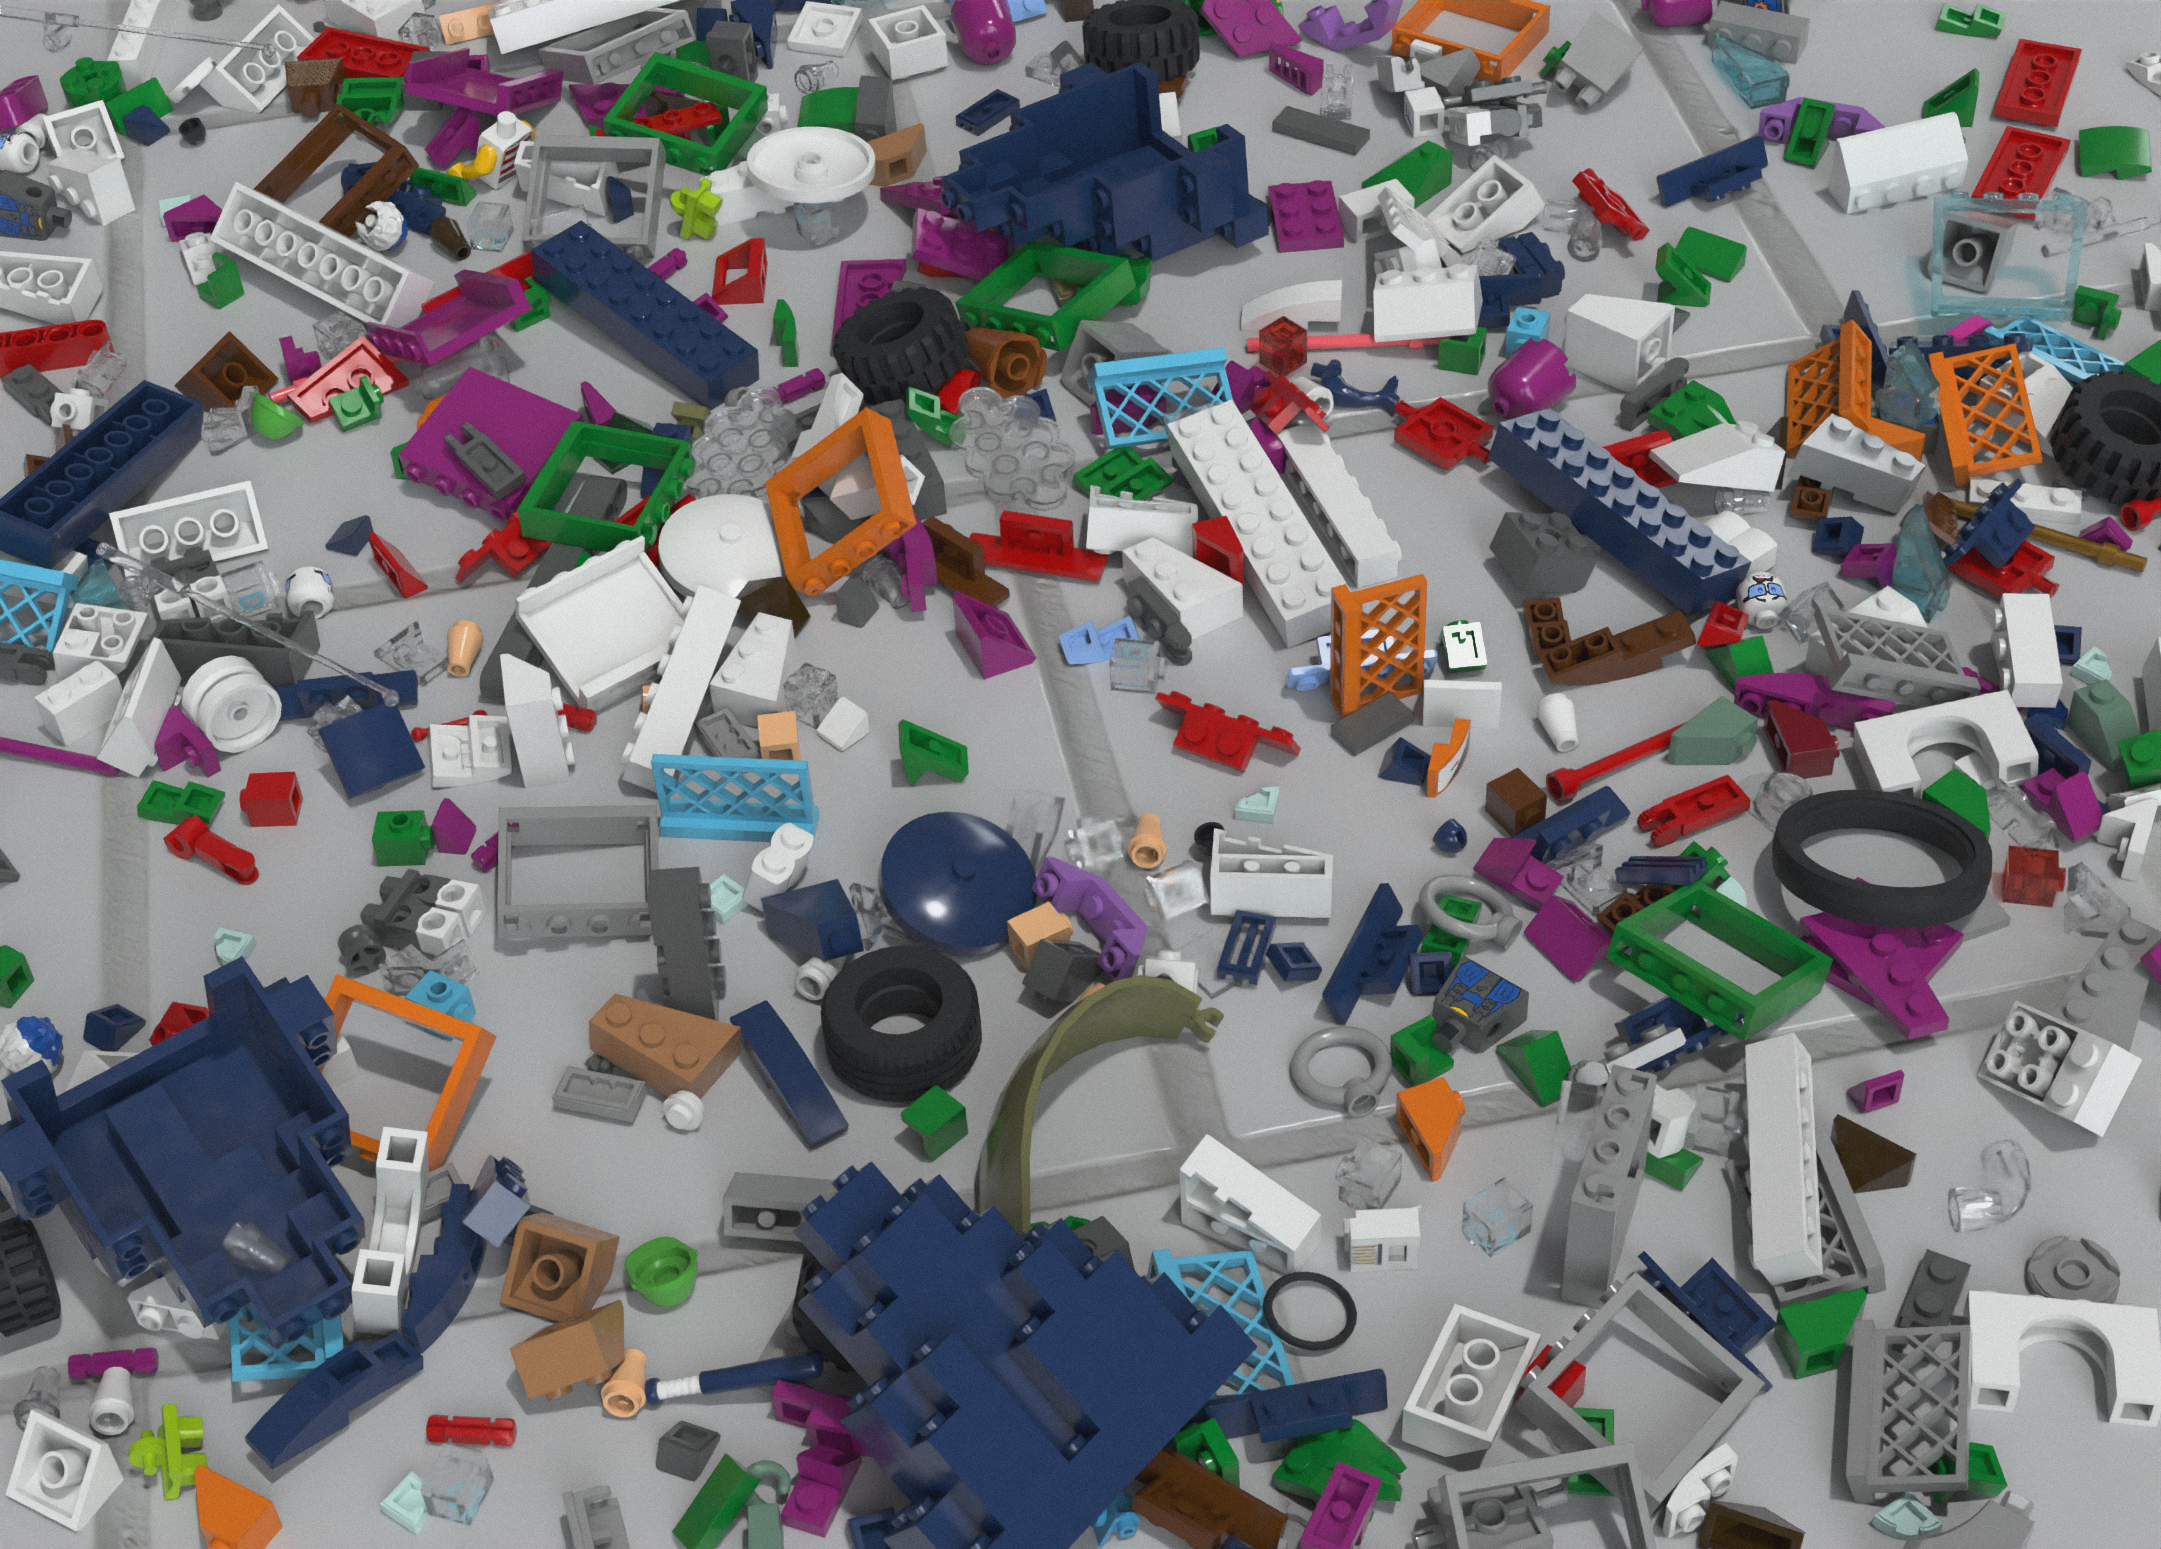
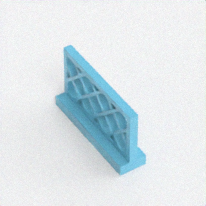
M2026 315L1999 330L1990 326L1984 329L1982 333L1988 334L1989 339H2004V334L2025 333L2026 338H2034V343L2041 345H2034L2032 351L2029 352L2053 364L2072 388L2082 382L2083 379L2095 375L2087 372L2103 373L2113 371L2114 374H2118L2123 371L2125 365L2124 362ZM2026 329L2031 332H2022V330ZM2011 357L1997 359V368L2009 361ZM2057 357L2070 358V359H2058Z
M1225 348L1095 363L1086 376L1089 390L1093 389L1107 449L1169 441L1167 424L1174 422L1181 409L1190 415L1200 412L1187 403L1193 392H1196L1210 402L1208 408L1233 400L1224 366L1227 361ZM1217 376L1220 390L1216 396L1199 385L1202 378ZM1180 381L1190 388L1184 400L1166 389L1170 382ZM1147 385L1158 392V395L1151 404L1134 393L1138 386ZM1115 389L1126 397L1119 408L1106 401L1104 390ZM1161 395L1178 406V409L1171 418L1154 407ZM1128 400H1131L1146 411L1139 422L1121 411ZM1149 413L1166 424L1162 432L1153 433L1142 425ZM1116 418L1134 429L1130 436L1115 438L1112 424Z
M0 559V582L4 583L0 586V605L5 611L0 616V625L10 619L18 633L6 642L0 639V643L16 644L22 640L28 647L35 648L28 635L43 626L49 635L45 650L53 654L54 648L61 636L71 590H77L79 577L66 572ZM16 585L20 587L26 599L10 608L2 593ZM28 588L35 589L37 591L31 594ZM48 592L58 594L55 609L44 615L36 600ZM31 605L39 620L23 629L15 614Z
M653 754L651 765L662 816L659 825L661 837L771 842L775 831L782 825L790 822L812 834L815 839L820 815L818 806H814L808 761ZM664 768L677 769L684 775L676 780L664 772ZM712 770L723 777L715 782L702 772ZM743 772H753L761 777V779L752 783L740 774ZM781 774H798L799 781L791 785L779 776ZM693 780L706 790L697 794L685 785ZM732 782L744 790V792L736 796L725 789L724 786ZM771 784L783 793L774 798L762 789ZM677 793L685 799H670L669 797ZM716 795L723 801H708L707 799ZM753 796L762 803H748L745 801ZM790 798H792L800 805H790L784 803L788 801Z
M1170 1249L1152 1251L1146 1277L1148 1280L1165 1272L1187 1298H1191L1189 1301L1194 1306L1199 1303L1208 1309H1212L1222 1305L1249 1337L1253 1334L1269 1345L1270 1349L1264 1357L1253 1351L1246 1359V1361L1256 1366L1248 1378L1235 1371L1227 1379L1240 1387L1236 1394L1217 1396L1215 1392L1208 1400L1267 1390L1255 1382L1263 1371L1280 1380L1282 1387L1295 1384L1281 1339L1271 1330L1265 1319L1263 1303L1266 1292L1252 1250L1172 1258ZM1244 1266L1247 1278L1242 1284H1239L1222 1274L1225 1268ZM1195 1271L1207 1279L1197 1289L1182 1280L1180 1273ZM1213 1283L1233 1293V1296L1226 1304L1206 1294ZM1240 1299L1257 1307L1258 1314L1253 1320L1233 1309ZM1204 1405L1192 1416L1188 1424L1205 1422Z
M241 1311L229 1320L232 1382L305 1377L319 1365L344 1349L341 1315L332 1320L322 1319L310 1326L307 1333L300 1339L292 1343H284L279 1349L272 1348L269 1343L262 1339L265 1335L260 1327L253 1333L239 1324V1321L244 1317ZM298 1344H301L314 1353V1361L295 1362L286 1355ZM252 1347H255L269 1357L262 1364L241 1366V1357Z

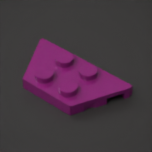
M1204 0L1199 10L1237 58L1250 56L1258 52H1268L1271 42L1283 46H1296L1302 41L1271 0Z
M607 82L596 85L569 84L568 87L572 100H575L577 110L583 116L586 126L592 125L604 129L603 119L630 84ZM657 85L654 88V90L678 94L685 97V93H681ZM644 103L635 113L634 118L648 117Z
M943 176L934 177L933 181L911 182L880 188L882 201L915 209L921 208L927 211H934L940 215L950 213V210L944 207L940 196L941 191H943L941 181Z

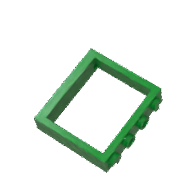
M654 52L603 119L604 136L660 138L666 150V164L708 176L712 172L722 171L727 168L768 111L767 87ZM657 85L739 110L712 147L630 122Z
M1033 240L1014 253L956 301L955 304L965 331L981 327L1027 333L1037 338L1042 348L1061 352L1073 342L1081 320L1097 321L1136 288L1128 258ZM1035 276L1086 285L1085 288L1052 316L1000 306Z
M572 420L517 509L522 536L603 552L614 550L619 543L625 540L632 541L643 536L645 538L644 552H646L649 545L652 546L655 543L657 531L661 524L668 520L675 500L680 499L683 486L688 477H692L695 472L696 460H692L690 441ZM586 456L665 470L664 475L634 526L553 511Z
M1699 880L1694 881L1691 885L1681 887L1617 923L1606 955L1608 960L1743 1042L1821 993L1833 958ZM1694 905L1702 910L1701 915L1692 911ZM1689 919L1785 977L1753 995L1656 936ZM1739 1013L1744 1015V1024L1737 1021Z

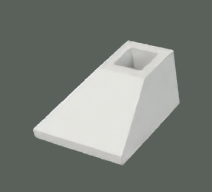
M76 603L53 651L58 683L96 660H99L115 675L126 669L149 619L148 613Z

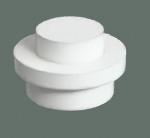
M681 1090L667 1097L663 1103V1111L668 1122L675 1128L694 1130L703 1120L704 1105L695 1094Z

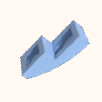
M1131 616L1096 630L1093 622L1090 621L1058 635L1069 664H1089L1123 657L1124 650L1128 646L1139 645L1143 647ZM1132 650L1129 654L1135 653L1139 650Z

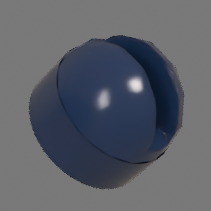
M1454 818L1446 821L1433 837V843L1447 853L1459 852L1460 849L1467 845L1468 841L1466 830Z

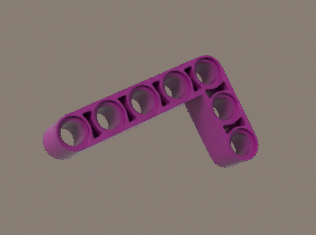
M38 75L15 80L0 91V130L22 125L48 106Z

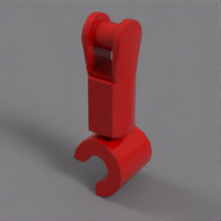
M197 815L185 819L163 838L165 845L177 857L190 859L196 853L199 859L221 872H225L226 875L239 884L250 885L259 878L258 869L255 867L254 855L236 847L234 844L210 831Z

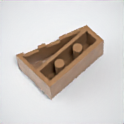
M616 993L589 1020L590 1050L607 1058L611 1063L637 1079L645 1081L647 1085L666 1097L685 1090L701 1099L740 1055L741 1027Z

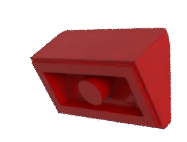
M369 533L368 539L374 561L403 597H411L428 588V585L400 550L376 533Z
M1715 601L1696 646L1740 642L1749 618L1748 615L1739 609L1720 601Z

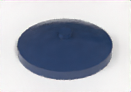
M937 812L920 816L908 822L890 839L878 870L880 896L894 922L907 935L924 946L952 955H981L1009 944L1007 921L1033 909L1037 899V894L1032 890L1036 880L1035 871L1029 857L1020 844L999 826L978 816L966 813Z

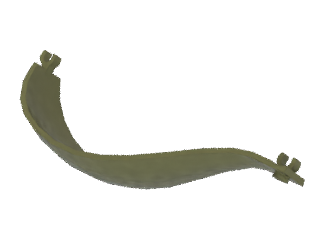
M1144 975L1113 981L1068 1008L1025 1052L998 1098L989 1122L981 1154L979 1214L994 1205L1018 1234L1022 1232L1027 1233L1031 1229L1030 1147L1033 1114L1040 1084L1048 1076L1075 1056L1107 1042L1138 1036L1177 1039L1184 1027L1193 1031L1199 1040L1209 1043L1216 1031L1208 1027L1205 1022L1218 1027L1224 1018V1014L1212 1007L1197 1010L1202 998L1172 980Z

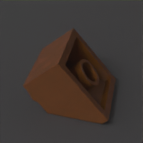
M229 331L174 386L184 396L204 403V411L239 420L253 406V393L264 395L279 378Z

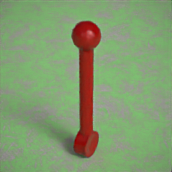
M477 710L473 713V715L488 716L484 710ZM469 717L440 725L465 726L468 725ZM415 727L411 731L412 739L416 742L422 741L425 736H428L429 728Z

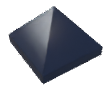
M1451 951L1410 953L1412 995L1439 993L1452 973Z

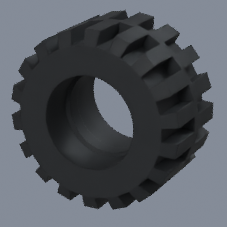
M17 1216L0 1222V1332L5 1337H9L56 1320L60 1317L61 1302L55 1279L37 1230L31 1220L28 1219L21 1223Z

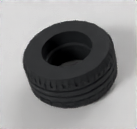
M901 945L881 948L866 953L843 968L831 981L830 986L827 987L823 995L820 1011L826 1054L831 1068L844 1084L867 1097L880 1101L903 1103L916 1101L935 1085L946 1090L969 1071L980 1052L982 1031L976 987L971 977L958 963L937 951L923 947ZM901 1013H915L933 1019L924 1027L904 1034H887L871 1029L880 1020Z

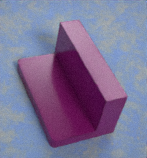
M1552 894L1524 930L1525 935L1574 981H1581L1598 958L1610 961L1606 958L1612 938L1571 900Z

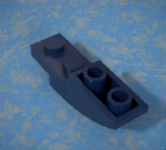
M452 1184L449 1202L442 1203L441 1224L443 1231L441 1237L435 1238L434 1255H420L417 1272H412L410 1275L409 1295L411 1303L409 1309L403 1310L401 1330L403 1336H408L410 1344L420 1354H423L452 1323L466 1302L483 1263L487 1247L486 1240L463 1224L461 1212L471 1193L469 1184Z
M397 1331L369 1347H366L360 1340H357L319 1365L283 1395L245 1436L246 1443L273 1470L348 1426L350 1411L424 1369L423 1356Z

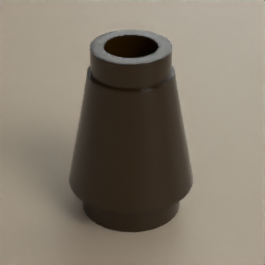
M443 216L437 218L431 224L429 232L433 243L457 261H462L469 257L471 247L456 220Z

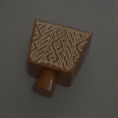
M342 58L285 62L287 89L293 112L302 113L306 117H315L318 112L331 111L336 106L337 95L342 94L343 81L347 78Z

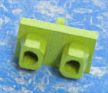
M705 177L701 180L699 189L691 191L689 188L684 187L672 193L670 197L671 208L679 216L683 217L680 236L687 240L694 233L708 240L718 227V221L711 217H714L722 207L723 198L710 192L712 181Z
M162 1404L163 1424L158 1427V1437H154L152 1430L141 1432L140 1439L130 1445L128 1457L129 1462L133 1466L143 1468L144 1474L149 1476L158 1472L157 1466L161 1465L164 1500L178 1499L180 1486L196 1485L194 1474L196 1468L200 1464L207 1467L205 1452L181 1453V1448L202 1446L203 1422L202 1417L178 1416L176 1404Z

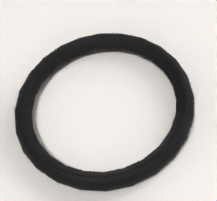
M1307 1271L1284 1275L1268 1288L1264 1297L1263 1311L1271 1330L1289 1345L1300 1349L1318 1351L1337 1347L1347 1340L1353 1333L1356 1325L1357 1311L1349 1292L1332 1278L1320 1273ZM1308 1280L1328 1286L1342 1298L1346 1305L1348 1317L1345 1328L1335 1337L1325 1341L1312 1342L1292 1336L1278 1324L1274 1317L1272 1306L1276 1293L1285 1285L1296 1281Z

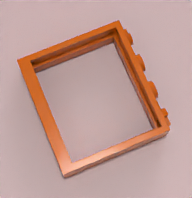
M1419 0L1392 28L1391 54L1410 60V44L1415 39L1441 46L1442 56L1469 48L1465 45L1422 33L1443 10L1520 31L1499 55L1472 48L1481 64V69L1474 79L1481 81L1490 80L1491 84H1494L1496 81L1509 77L1549 32L1550 6L1531 0ZM1490 61L1496 62L1497 66L1491 65Z
M864 408L765 482L786 577L794 590L811 597H815L840 578L848 575L854 568L876 555L878 551L895 539L900 538L902 534L917 524L891 419L868 408ZM867 450L882 510L811 560L797 501Z
M336 974L325 998L326 1003L334 1013L336 1039L354 1001L463 1042L425 1132H428L429 1172L442 1167L497 1036L477 1025ZM325 1065L318 1068L321 1074ZM350 1130L351 1145L362 1149L359 1157L376 1163L380 1141Z

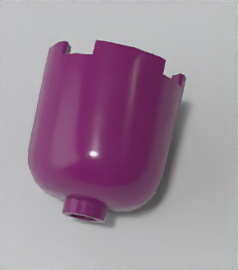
M956 0L951 9V22L960 46L968 59L982 65L997 64L1005 60L1012 53L1016 45V29L1007 0H961L960 2Z
M1641 0L1642 11H1648L1653 23L1662 28L1706 24V22H1710L1713 15L1712 0Z
M1532 338L1528 339L1495 369L1488 380V394L1493 410L1499 416L1510 420L1543 409H1552L1576 388V375L1573 373L1570 376L1564 365L1568 361L1566 355L1556 345L1546 339H1542L1539 342L1533 341Z

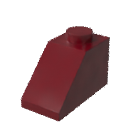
M1777 700L1767 701L1763 729L1786 781L1832 775L1835 758L1839 757L1840 748L1837 737L1830 734L1825 721Z

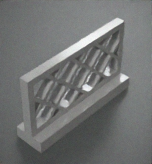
M1820 606L1813 614L1834 668L1827 678L1831 690L1918 707H1929L1975 697L1981 690L1977 678L1964 675L1947 632ZM1832 623L1837 624L1847 633L1844 635L1841 631L1834 627ZM1862 629L1868 630L1873 635H1875L1879 640L1876 641L1873 637H1871ZM1852 636L1854 639H1856L1859 643L1866 647L1868 651L1866 652L1865 650H1863L1860 646L1853 642L1850 639V637ZM1895 636H1900L1903 640L1909 643L1911 647L1909 648ZM1927 642L1937 644L1940 653ZM1885 643L1887 646H1889L1892 650H1894V651H1895L1897 654H1899L1901 657L1898 658L1897 656H1895L1892 652H1890V651H1889L1887 648H1885L1882 644ZM1841 648L1848 652L1845 656L1843 655ZM1916 649L1917 651H1919L1933 663H1928L1925 659H1923L1916 652H1914V650ZM1875 654L1878 658H1874L1871 655ZM1906 660V661H1908L1911 665H1908V664L1904 663L1903 661ZM1938 666L1943 671H1939L1935 667Z
M1825 1125L1815 1127L1818 1193L1822 1198L1819 1203L1820 1224L1835 1230L1836 1235L1830 1245L1821 1242L1823 1274L1807 1277L1809 1280L1804 1288L1785 1292L1782 1283L1771 1285L1780 1309L1794 1302L1806 1303L1825 1298L1837 1291L1847 1292L1866 1287L1868 1294L1886 1290L1884 1263ZM1747 1155L1725 1161V1169L1753 1238L1752 1229L1747 1218V1208L1751 1206V1200L1749 1201L1747 1195L1751 1196L1747 1183L1741 1181L1738 1174L1750 1170V1157ZM1840 1245L1842 1246L1843 1251L1838 1249ZM1835 1259L1849 1265L1853 1274L1834 1278L1825 1274L1824 1271L1830 1261Z
M1855 1320L1846 1479L1856 1503H1875V1493L1968 1490L1972 1330L1970 1325L1876 1329L1873 1320ZM1960 1341V1349L1946 1361L1932 1351L1942 1342ZM1908 1343L1914 1348L1899 1363L1888 1355V1344ZM1926 1357L1937 1368L1920 1381L1908 1370ZM1948 1375L1959 1385L1954 1392L1943 1400L1931 1388ZM1901 1377L1913 1388L1898 1401H1895L1886 1394V1389ZM1925 1396L1936 1407L1918 1420L1906 1409L1919 1398ZM1947 1414L1957 1422V1428L1941 1439L1929 1428ZM1900 1416L1912 1427L1894 1441L1884 1433V1428ZM1923 1435L1935 1446L1920 1459L1916 1460L1904 1449L1919 1436ZM1944 1454L1956 1462V1474L1934 1475L1927 1468ZM1896 1456L1900 1457L1910 1466L1899 1476L1882 1477V1467Z

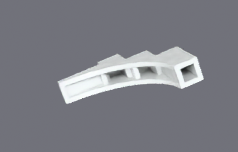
M843 373L832 376L812 428L802 431L791 456L792 461L796 460L858 414L864 394ZM900 455L911 503L915 505L925 476L904 455ZM858 456L818 486L827 496H830L829 499L851 520L875 515L882 510L869 457Z

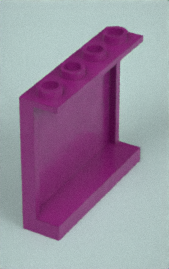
M463 48L409 62L404 76L406 94L498 116L499 113L504 111L517 115L561 101L564 71L549 69L515 79L469 68L470 49Z
M464 269L454 275L462 292L459 296L400 328L374 322H367L365 325L369 332L367 334L368 341L382 354L431 366L532 309L518 279Z
M469 366L398 456L404 468V474L411 481L418 484L421 482L425 483L444 496L452 495L461 499L471 508L479 507L490 512L496 519L505 521L517 511V508L522 503L572 420L584 422L582 414ZM465 422H469L480 433L486 434L524 471L527 481L498 500L449 451L443 438L451 434L464 446L470 441L463 435L460 426Z

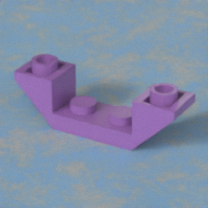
M1372 0L1364 7L1368 18L1358 24L1355 21L1345 24L1336 5L1328 8H1323L1320 5L1309 10L1306 13L1307 18L1298 27L1300 31L1333 51L1347 49L1380 40L1396 26L1403 0Z
M1798 97L1763 108L1760 112L1758 136H1762L1763 140L1789 144L1804 97ZM1822 101L1835 104L1836 106L1827 136L1844 138L1886 128L1863 107Z
M1052 856L1045 857L1032 890L1044 903L1049 901L1058 913L1078 911L1106 942L1097 964L1113 981L1129 978L1140 956L1148 926L1104 878Z

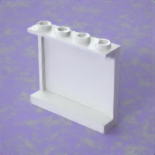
M643 536L632 541L625 540L619 543L614 550L602 556H593L587 559L582 566L570 572L563 571L554 576L550 582L538 588H528L516 598V619L580 708L591 709L596 712L642 688V685H648L661 678L662 676L656 674L663 654L671 655L674 649L673 646L668 645L675 624L683 626L686 619L679 616L683 607L682 602L644 552L645 538Z

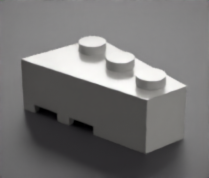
M1831 414L1802 443L1787 477L1798 480L1800 475L1817 480L1821 482L1820 488L1831 491L1834 486L1854 493L1852 498L1854 500L1896 514L1911 498L1926 465L1917 461L1911 454L1901 452L1885 443L1880 437L1869 434L1852 425L1849 420Z

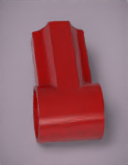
M963 368L956 370L955 376L949 382L945 381L942 383L941 388L934 394L940 397V409L959 415L966 401L975 400L980 386V374L978 371Z

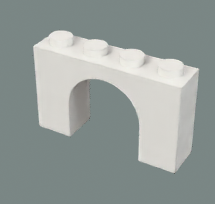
M2008 689L1854 723V749L1871 790L1893 792L1921 799V779L1913 763L1912 756L1926 746L1944 742L1962 744L1979 752L1986 761L1998 790L2022 785V783L2038 776L2039 754Z
M383 1126L376 1162L377 1193L369 1250L359 1249L351 1290L355 1332L390 1335L397 1331L400 1334L401 1318L405 1308L429 1178L428 1132Z
M1992 1290L1968 1291L1962 1315V1325H1970L1972 1330L1971 1409L2013 1413L2021 1387L2019 1352L2033 1343L2051 1340L2079 1347L2099 1364L2106 1382L2109 1423L2157 1427L2161 1416V1344L2157 1308L2140 1307L2135 1304L2098 1303L2086 1299L2067 1300L2046 1298L2041 1295L2005 1294Z

